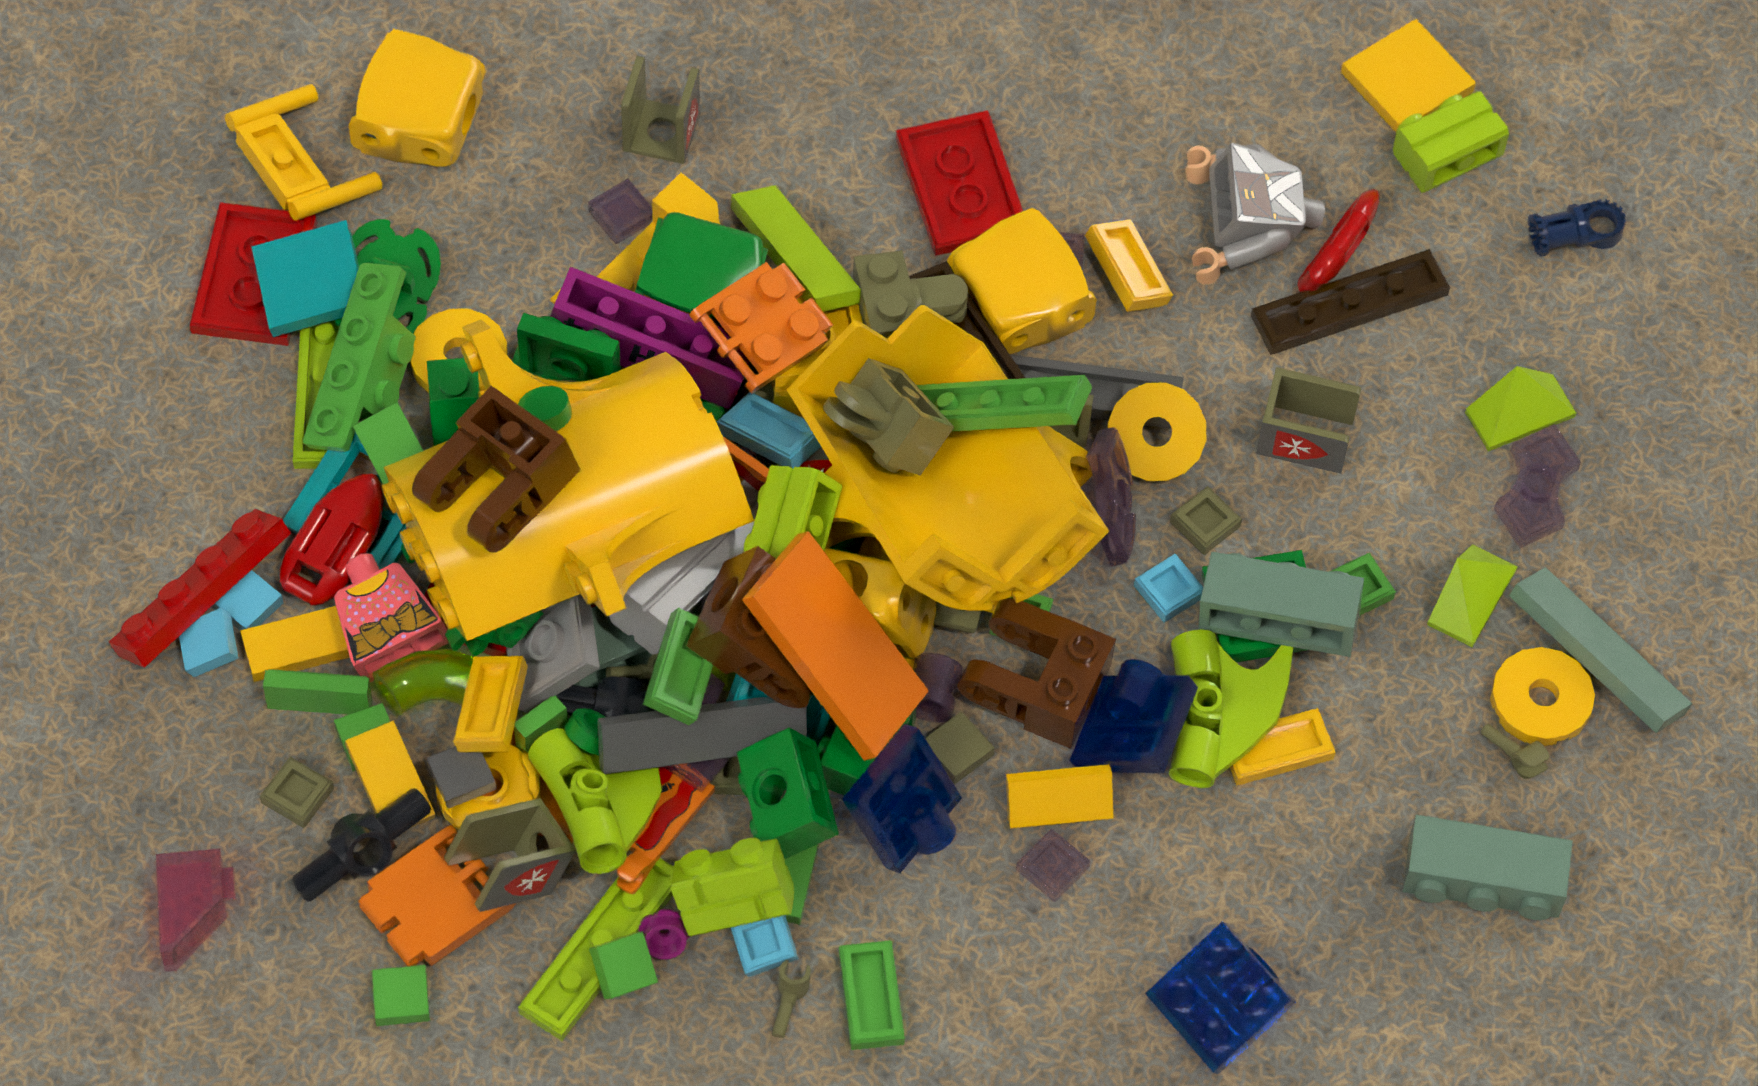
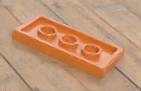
M809 531L797 534L742 599L863 760L876 758L929 691Z

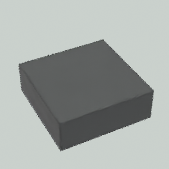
M455 746L426 758L428 768L447 809L496 790L495 779L482 752H458Z

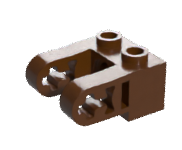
M490 386L455 422L459 430L420 469L414 479L412 493L415 498L433 511L442 512L452 506L489 468L503 476L505 479L474 511L467 527V533L471 539L487 551L495 553L504 549L579 473L580 467L566 438L496 388Z
M756 546L724 561L686 646L725 674L734 671L776 702L791 708H804L809 704L813 694L742 601L744 596L776 560L765 550Z
M1011 597L999 600L988 622L992 632L1011 644L1049 659L1039 681H1035L984 660H970L957 684L958 690L971 702L1024 724V730L1071 749L1111 667L1116 639L1024 601L1016 603L1014 598Z

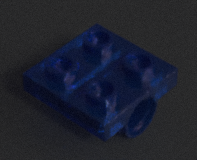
M1137 659L1125 660L1117 675H1106L1103 677L1069 761L1074 767L1109 764L1112 773H1164L1198 686L1189 675H1164L1161 670L1148 662Z
M904 724L841 800L883 865L888 870L901 874L917 853L927 855L937 853L945 849L953 841L957 828L949 814L962 797L920 729Z
M1223 921L1145 993L1210 1070L1216 1074L1222 1072L1296 1003L1294 998L1280 984L1279 977L1265 960L1251 947L1246 945L1229 924Z

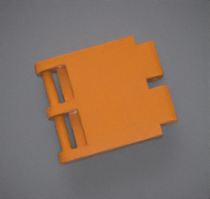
M765 262L697 306L689 314L695 323L701 322L720 347L717 351L722 358L729 357L748 382L745 384V387L751 394L820 350L828 341L824 334L834 325L813 298L806 300L802 304L797 301L806 289L785 263L772 269ZM710 314H712L716 318V320L720 323V325L731 337L730 339L727 340L724 334L720 331V329L709 317ZM738 349L743 352L759 374H754L737 352Z
M453 825L446 826L382 872L367 881L369 892L358 900L359 907L380 933H384L397 925L386 935L388 938L387 942L407 966H415L424 959L430 966H433L507 914L516 905L514 903L479 912L475 902L481 892L474 882L478 880L483 887L489 879L486 874L488 867L481 859L463 862L466 866L463 869L458 864H447L444 859L447 852L446 848L451 845L458 832Z

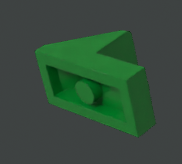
M464 358L427 361L433 446L448 441L459 430L455 422L479 399L478 371L471 373Z

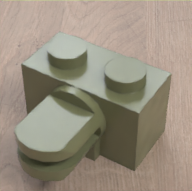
M903 250L854 256L853 280L861 289L860 303L858 305L862 322L885 338H888L920 305H926L952 323L963 321L967 310L968 287L958 275L949 274L910 279Z
M870 358L867 359L851 384L839 381L834 388V393L838 398L828 397L823 405V410L834 422L848 429L856 438L868 443L875 451L872 455L873 459L883 468L893 473H897L901 469L921 476L954 428L902 369Z

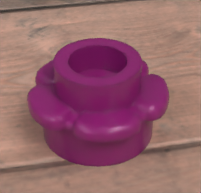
M662 909L653 915H647L639 925V932L643 931L650 955L657 959L666 960L677 957L684 951L687 939L690 938L683 920L680 918V914L674 910ZM662 929L669 930L668 932H660Z

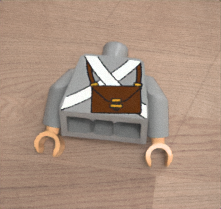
M1230 143L1227 148L1217 149L1216 154H1211L1207 148L1199 145L1192 147L1188 151V166L1185 168L1186 179L1192 184H1203L1210 180L1215 246L1223 247V251L1220 253L1208 247H1201L1195 251L1192 257L1193 266H1200L1202 264L1212 265L1196 273V281L1198 283L1212 284L1216 282L1220 276L1221 267L1228 265L1230 269H1234L1283 251L1304 227L1317 229L1321 225L1325 214L1324 203L1321 200L1304 197L1302 172L1297 166L1279 160L1261 145Z

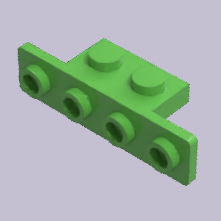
M362 263L359 266L303 438V443L309 448L347 452L350 449L355 434L353 425L358 423L360 417L365 420L398 402L399 389L407 364L412 359L416 336L393 316L406 272L400 266Z

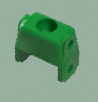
M671 212L664 219L658 217L635 293L643 296L647 295L663 304L690 313L712 296L764 264L768 248L763 247V241L755 234L679 212ZM712 314L709 315L710 318L716 319Z

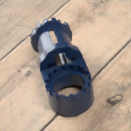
M1598 199L1597 201L1582 205L1571 204L1568 205L1566 211L1543 217L1537 213L1528 216L1527 221L1529 225L1528 231L1530 233L1534 232V234L1529 235V238H1535L1531 243L1539 257L1548 255L1550 249L1575 244L1577 247L1590 245L1598 249H1609L1616 246L1621 240L1626 222L1625 213L1622 212L1621 206L1617 207V203H1609L1607 199H1605V202H1601V199ZM1595 217H1606L1613 221L1616 229L1606 234L1598 233L1591 228L1589 222Z

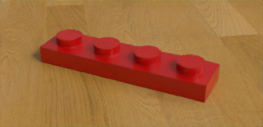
M254 509L252 512L239 517L233 523L230 532L214 546L203 550L196 557L195 563L178 579L164 585L159 591L158 597L141 613L131 616L123 623L121 631L109 641L116 654L127 661L145 668L291 534L282 518L258 509Z

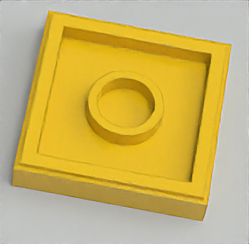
M1417 19L1412 20L1343 62L1340 72L1395 132H1397L1399 125L1409 116L1421 114L1424 117L1435 112L1451 96L1459 94L1464 98L1474 92L1476 85L1471 76Z

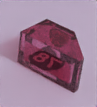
M220 848L156 854L160 954L165 972L177 971L227 918L226 899L236 898L234 867H224Z

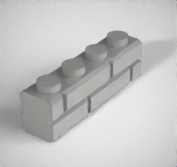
M743 480L741 485L755 521L759 507V492ZM754 521L686 549L653 567L637 579L627 590L624 596L626 609L609 615L610 621L628 636L632 634L634 640L652 655L658 654L671 612L679 607L696 616L701 613L724 561L744 552V542L748 534L752 532Z

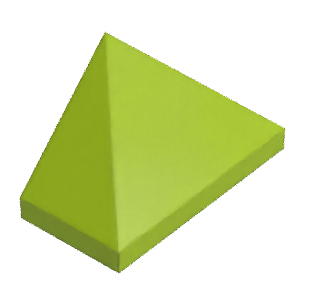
M1516 366L1468 406L1465 411L1488 452L1572 419L1577 414L1553 374Z
M1472 544L1457 558L1427 625L1473 648L1518 566Z

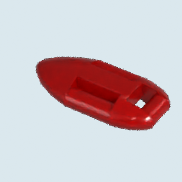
M1371 189L1361 193L1333 228V232L1299 277V292L1319 289L1323 284L1336 277L1371 226L1380 200L1378 190Z
M367 473L352 477L333 488L315 504L287 548L281 563L280 583L284 591L311 606H317L333 599L337 591L346 586L350 580L345 568L346 564L352 558L367 553L376 539L382 519L384 499L382 486L376 474ZM302 565L322 575L318 585L299 575Z

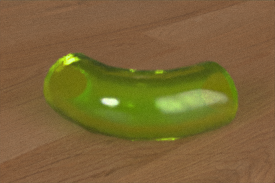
M452 649L414 651L383 665L373 672V678L382 696L399 715L405 714L424 702L433 700H445L462 707L474 656Z

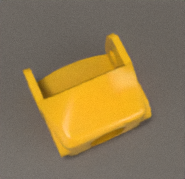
M393 29L385 35L364 74L358 94L356 116L351 117L348 125L351 144L361 150L363 154L395 162L424 164L436 167L454 164L458 159L482 99V82L486 74L484 64L474 56L456 51L431 38ZM367 134H371V135L375 136L376 138H372V137L368 136Z
M1033 207L1000 221L977 238L959 246L947 258V262L953 269L954 274L964 280L968 287L969 295L1009 354L1060 339L1084 328L1085 324L1089 323L1095 316L1097 299L1093 292L1088 290L1085 276L1074 253L1057 229L1039 210Z
M825 548L824 552L890 640L894 644L901 645L910 658L919 660L920 653H923L926 649L936 616L935 605L937 601L905 584L893 563L889 560Z

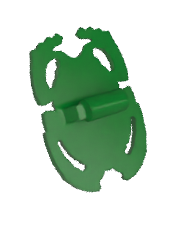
M387 219L369 221L358 227L353 234L354 247L356 249L365 240L372 237H377L378 239L364 246L358 253V265L360 266L362 263L400 266L406 272L393 316L399 321L407 314L413 315L412 321L406 328L414 334L417 327L425 321L427 315V305L416 304L417 299L427 303L439 280L441 268L440 250L434 239L424 230L416 228L414 233L403 237L395 235L393 229L390 228L391 222ZM417 249H421L428 258L431 268L430 277L426 276L425 263ZM342 318L335 319L336 326L340 327Z

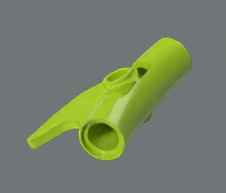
M1210 630L1187 631L1172 640L1171 649L1176 678L1177 712L1174 747L1169 769L1170 778L1183 785L1209 788L1213 786L1215 778L1247 755L1277 725L1289 687L1293 647L1281 645L1264 666L1259 669H1247L1238 665L1223 650L1217 641L1215 633Z
M552 729L542 734L530 747L528 758L547 784L566 820L575 844L580 866L592 874H604L618 869L624 864L627 858V851L645 829L660 800L662 789L658 767L604 774L599 767V756L578 747L569 739L564 729Z

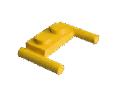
M312 84L225 114L227 127L230 131H235L237 134V145L284 210L289 209L290 215L295 221L382 189L381 178L376 172L330 187L329 182L280 115L318 102V93Z

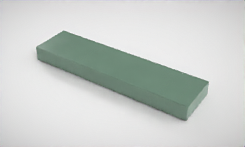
M1546 567L1518 582L1509 596L1654 732L1661 731L1683 717L1693 703Z

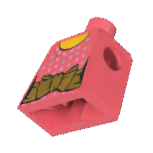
M369 553L360 554L348 561L345 568L352 584L337 591L334 595V600L350 660L360 676H367L369 681L373 682L449 643L445 636L447 628L442 619L439 618L436 610L399 563H392L379 569L373 555Z

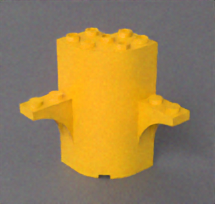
M926 305L917 307L888 338H885L858 320L853 321L787 389L832 463V466L825 474L842 485L826 548L852 538L876 537L904 583L945 606L966 611L992 610V602L1013 597L1015 602L1018 603L1028 599L1062 578L1109 532L1081 489L1101 468V465L1092 453L1049 426L951 431L920 476L901 469L897 473H893L883 468L873 459L872 455L875 451L868 443L856 438L848 429L838 425L825 413L823 405L828 397L838 398L834 393V388L839 381L851 384L868 358L902 369L916 385L1008 379L982 341Z
M481 319L462 327L467 342L460 344L463 357L470 372L479 371L485 389L478 391L479 398L490 386H493L517 404L523 395L538 387L555 386L563 389L569 398L572 417L563 428L556 432L566 438L580 467L579 473L504 549L491 553L468 536L467 527L474 511L505 479L503 476L489 468L452 506L442 512H435L414 497L412 485L420 469L446 442L384 467L389 482L382 485V490L392 513H397L401 523L406 524L407 529L400 531L406 552L411 560L415 559L420 571H425L431 583L434 582L435 586L427 589V592L439 618L443 617L449 630L456 627L467 641L578 594H582L587 605L594 603L606 616L626 609L624 596L627 590L637 579L653 567L686 549L754 521L733 460L712 412L707 413L700 399L701 392L689 372L667 352L661 353L598 379L580 382L555 381L534 375L513 363L501 348L492 328Z

